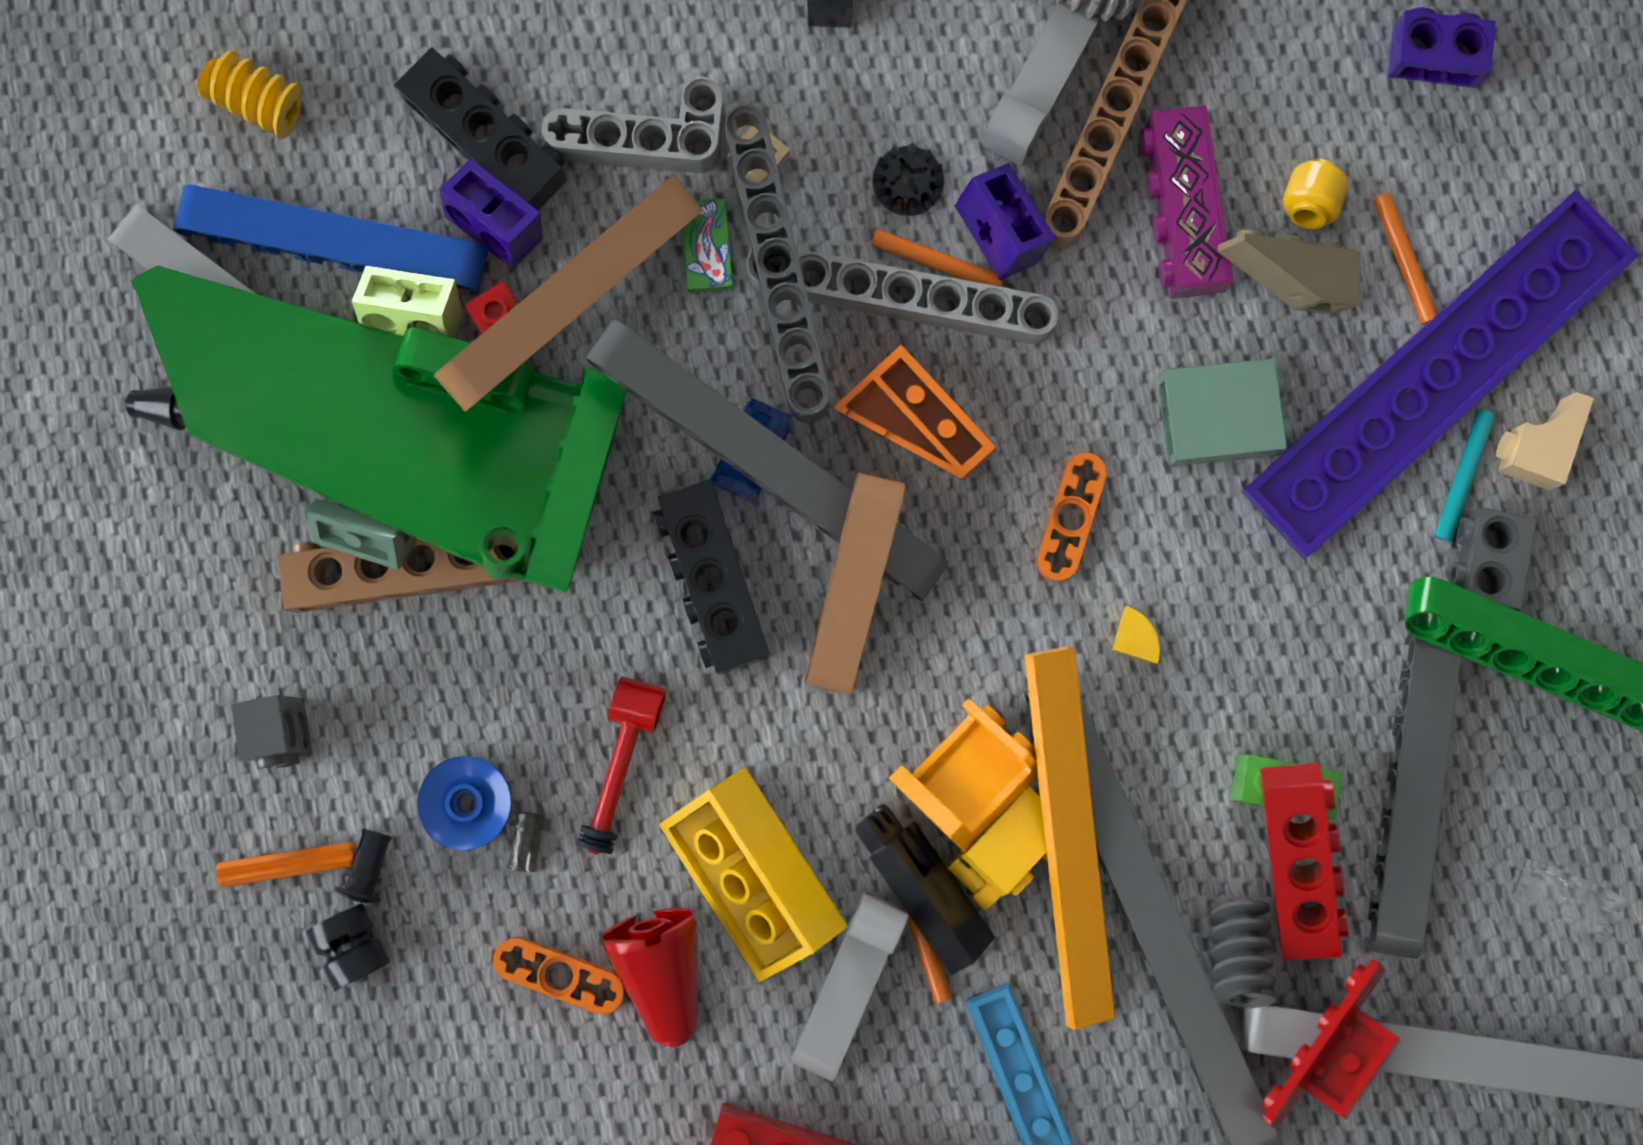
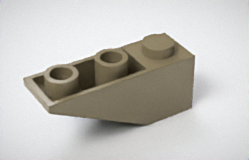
M1247 229L1237 232L1235 238L1218 245V252L1294 310L1320 314H1336L1361 305L1360 251L1342 249L1339 242L1325 241L1310 244L1304 243L1301 236L1287 235L1272 238L1265 237V232L1262 230Z

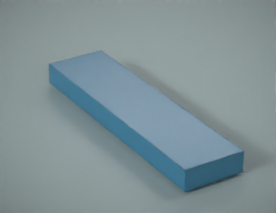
M1003 984L966 999L967 1007L1022 1145H1074L1010 984Z

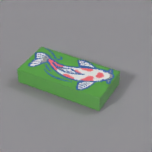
M726 198L695 200L703 211L683 227L688 293L733 290Z

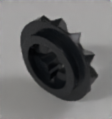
M914 143L901 147L894 145L889 152L880 156L874 169L872 180L873 189L879 202L889 211L903 216L918 215L932 208L939 200L945 182L942 164L933 156L931 150L919 148ZM901 163H903L905 168H908L911 174L922 173L916 179V195L906 183L895 184L901 178Z

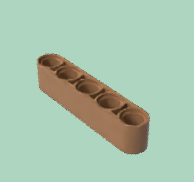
M860 472L857 473L808 664L805 685L847 695L852 693L901 510L905 483Z

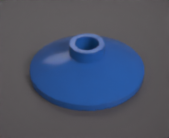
M473 756L453 757L436 765L424 778L417 798L418 816L427 834L440 845L454 850H472L493 841L506 826L512 805L510 788L503 774L491 763ZM464 794H471L475 798V807L470 812H465L460 808L459 800Z

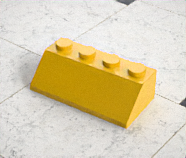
M746 767L715 785L658 824L758 982L815 953L848 927Z

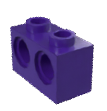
M1424 7L1405 10L1393 26L1388 77L1477 88L1491 74L1496 21L1481 19L1479 15L1473 13H1461L1455 16L1436 14L1433 9ZM1411 37L1422 40L1426 49L1415 46ZM1456 43H1462L1467 46L1471 55L1462 53Z
M471 159L439 189L444 217L479 244L486 247L488 251L512 269L543 239L540 212Z

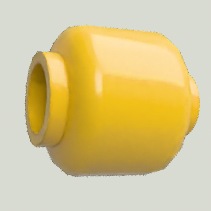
M1319 159L1299 164L1292 171L1284 193L1282 205L1285 213L1295 225L1308 230H1316L1332 224L1339 218L1349 187L1347 176L1339 167L1328 160Z

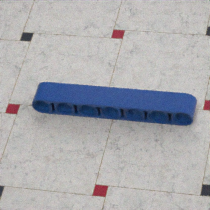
M184 185L173 227L175 232L192 238V234L208 237L207 241L233 247L236 246V243L251 245V250L278 256L280 252L295 254V259L322 265L323 260L339 263L338 268L361 273L364 272L366 266L454 279L457 288L470 290L469 295L479 294L488 255L486 247L463 239L197 185Z

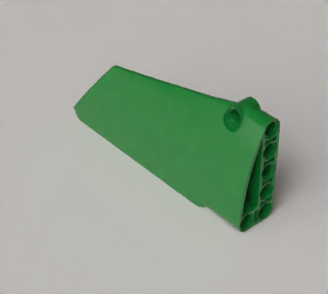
M158 265L131 280L189 436L441 550L482 566L488 576L494 579L506 580L515 578L568 593L627 393L625 389L598 370L584 368L581 384H575L537 373L534 366L530 362L525 361L465 412L433 375L471 344L470 342L420 328H408L402 337ZM503 544L512 547L516 554L509 560L501 561L493 558L490 550L496 545Z

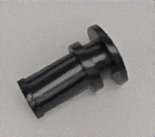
M362 829V836L351 870L346 869L344 876L348 877L345 888L335 886L334 891L356 902L380 903L381 898L372 895L375 886H381L383 879L378 878L392 837Z

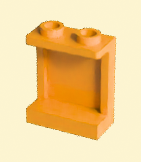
M967 699L962 705L968 713L967 718L912 774L901 765L889 777L896 787L964 853L1038 778L1037 762L1033 758L1036 754L1035 747L1018 731L1012 737L1004 731L1002 727L1006 722L988 704H985L980 709L970 699Z

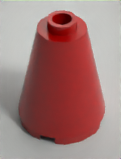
M677 907L653 911L657 918L645 920L637 924L636 916L627 918L611 926L602 935L603 948L651 1039L654 1042L663 1043V1046L668 1048L687 1043L691 1039L690 1035L698 1028L696 920L690 909Z

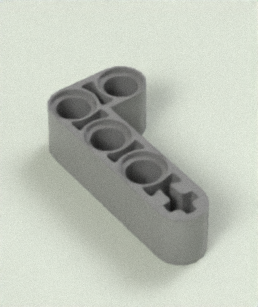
M1067 3L1056 4L1009 93H1005L999 101L986 128L982 147L1020 167L1024 165L1025 158L1031 146L1034 147L1041 134L1051 109L1055 108L1062 95L1072 70L1076 69L1101 21L1099 15H1093L1088 20L1085 12L1076 10L1071 13V6Z
M696 77L690 80L684 86L682 92L679 119L568 108L554 109L543 118L541 132L547 145L552 147L564 161L706 173L717 165L721 153L725 114L722 90L718 83L711 78ZM701 98H708L715 102L706 111H699L692 107ZM564 129L571 130L572 133L566 134L565 141H558L557 136H562ZM607 133H615L620 136L619 141L612 146L605 147L599 144L601 137ZM652 137H660L665 140V144L655 151L646 150L643 147L644 143ZM583 139H588V144H584ZM696 141H704L711 145L709 150L701 155L691 154L688 151L689 146Z
M865 891L862 892L858 900L859 904L854 916L850 918L848 927L840 941L837 955L830 964L820 987V994L810 1010L789 1060L790 1063L832 1082L843 1062L888 955L893 953L908 918V913L905 909Z

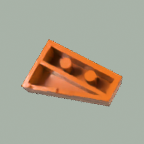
M902 345L898 346L833 407L839 413L963 481L997 451L996 446Z

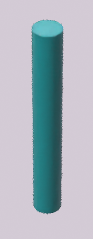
M1483 409L1477 411L1434 538L1448 543L1453 542L1496 414Z

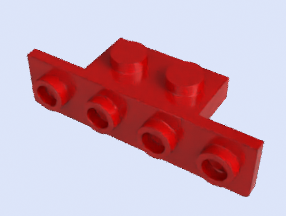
M1372 958L1366 967L1359 964L1353 970L1345 984V988L1349 990L1348 994L1339 1007L1331 1004L1324 1012L1317 1025V1028L1322 1031L1312 1046L1305 1043L1297 1051L1290 1063V1068L1294 1072L1284 1086L1279 1083L1276 1084L1266 1096L1262 1104V1108L1266 1110V1113L1263 1115L1262 1120L1277 1130L1304 1090L1346 1120L1400 1042L1398 1036L1360 1011V1008L1386 972L1382 964Z

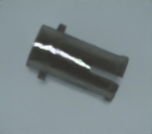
M524 811L516 812V819L510 821V826L514 827L509 862H507L508 869L537 872L536 865L542 831L547 830V825L543 824L545 815Z

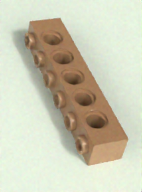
M421 540L417 541L399 570L388 567L386 573L376 579L372 578L369 571L371 561L328 547L321 548V545L313 542L295 544L292 546L293 552L278 554L284 610L294 613L522 581L515 578L506 580L494 579L488 576L482 566L475 563L464 566L460 557ZM496 545L490 550L493 558L501 561L509 560L505 551L506 545ZM424 549H431L434 553L432 567L425 572H418L415 567L417 554ZM338 561L342 568L341 577L336 583L328 585L324 579L325 569L329 564Z

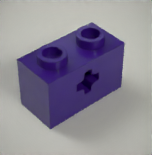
M1009 163L972 177L954 205L1000 280L1036 265L1056 239Z

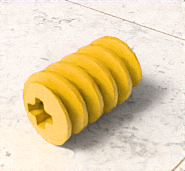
M228 50L221 58L214 57L209 60L198 77L197 90L198 95L202 99L212 100L216 106L227 108L233 115L243 117L250 124H259L266 132H275L279 139H286L298 122L301 110V85L294 82L286 87V78L283 75L276 74L271 78V71L265 66H260L255 70V63L252 59L244 58L240 61L239 54L234 50Z

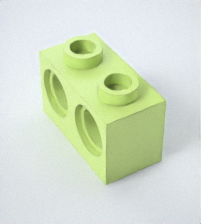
M371 266L365 267L352 299V305L359 324L402 337L406 329L420 328L455 338L464 315L454 279Z

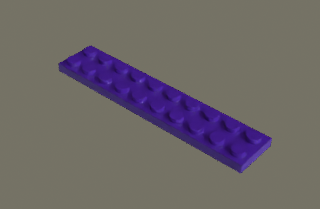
M1574 190L1248 484L1241 493L1303 559L1309 557L1639 255L1580 193Z

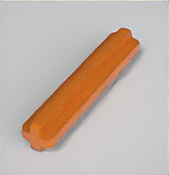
M344 842L220 862L216 866L217 882L220 887L224 888L352 867L357 850L353 842Z

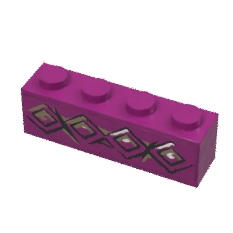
M1207 106L1152 112L1145 128L1140 130V148L1143 156H1150L1152 172H1147L1146 189L1148 198L1150 200L1156 199L1158 216L1153 217L1152 227L1155 242L1163 243L1165 260H1160L1159 262L1162 287H1169L1171 299L1225 293L1233 283L1230 261L1218 252V245L1226 242L1227 237Z

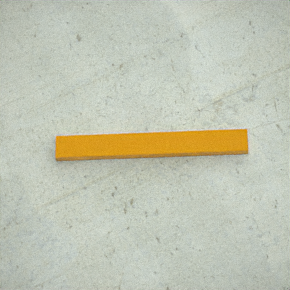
M1065 646L1025 654L1065 1020L1066 1026L1073 1030H1078L1115 1019L1076 655L1075 648Z

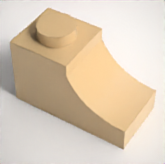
M1575 392L1561 399L1554 413L1543 424L1534 425L1526 422L1511 429V432H1505L1496 450V457L1501 459L1497 472L1547 490L1565 485L1594 398Z

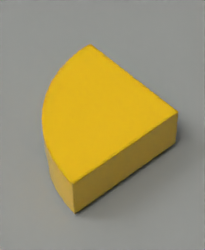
M1126 606L1124 607L1111 651L1156 665L1160 655L1157 633L1143 614Z

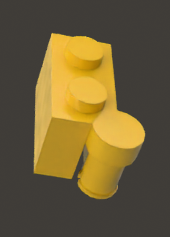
M1030 786L980 836L971 848L965 853L961 851L955 857L956 860H952L947 866V869L973 893L970 898L983 911H986L1001 896L1007 895L1009 892L1014 896L1018 895L1034 878L1030 869L1041 858L1045 862L1048 861L1041 797Z

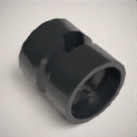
M363 903L344 910L306 930L316 954L326 956L327 958L323 969L334 991L391 963L380 939L370 937L369 933L374 926ZM349 935L355 946L343 951L339 939Z

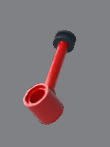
M621 676L617 683L609 708L608 720L621 724V729L592 825L581 826L580 830L584 834L579 835L583 839H577L576 843L581 847L587 848L589 853H613L614 849L610 845L615 844L611 840L616 841L618 835L609 831L639 730L649 733L655 732L666 698L667 689L624 676Z

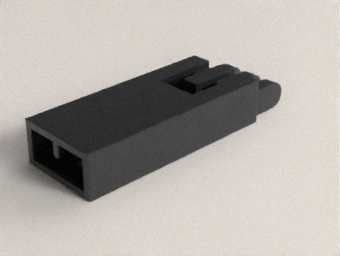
M878 805L865 819L857 824L856 833L870 852V860L952 976L974 964L994 940L995 935L947 869L916 822L914 821L903 828L887 805Z

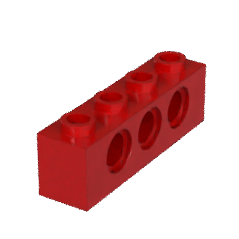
M1319 762L1260 768L1283 961L1342 957L1340 938L1349 937L1345 908L1337 909L1336 896L1344 895V883L1341 866H1332L1331 853L1340 852L1337 824H1328L1327 809H1336L1332 779L1323 780ZM1298 815L1311 816L1304 823L1291 822V819ZM1305 858L1315 860V862L1307 866L1296 864L1299 860ZM1309 901L1319 902L1318 905L1311 908L1301 906Z

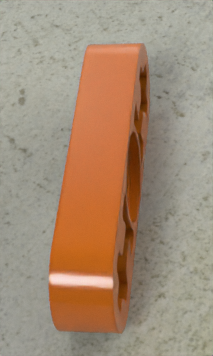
M1079 453L1068 461L1063 470L1036 556L1037 570L1048 581H1065L1078 569L1107 474L1105 464L1095 454ZM1084 463L1090 464V472L1097 475L1096 481L1089 480L1082 494V496H1091L1090 504L1078 496L1064 495L1066 488L1071 492L1076 490L1079 476L1073 474L1072 470L1073 468L1080 469ZM1073 505L1081 510L1084 520L1079 529L1071 531L1060 525L1058 513L1062 507ZM1052 531L1065 539H1078L1076 547L1071 543L1066 545L1063 557L1065 560L1070 561L1069 568L1062 567L1058 573L1050 571L1052 565L1049 561L1045 560L1046 554L1053 555L1056 552L1060 542L1059 539L1052 540L1050 538Z
M512 937L505 940L496 948L493 955L495 971L501 978L596 1014H609L620 1006L625 997L626 989L615 971L523 937ZM519 946L523 949L522 957L529 961H538V953L545 955L546 959L541 963L537 972V981L529 978L534 971L532 968L519 966L515 972L509 970L510 961L503 958L504 953L512 952ZM559 961L570 966L573 972V979L568 987L556 988L549 983L547 970L552 963ZM582 969L590 972L586 982L600 985L604 979L611 981L610 990L616 993V998H608L603 1004H599L596 1002L597 994L586 988L582 990L581 998L573 995V992L581 982Z

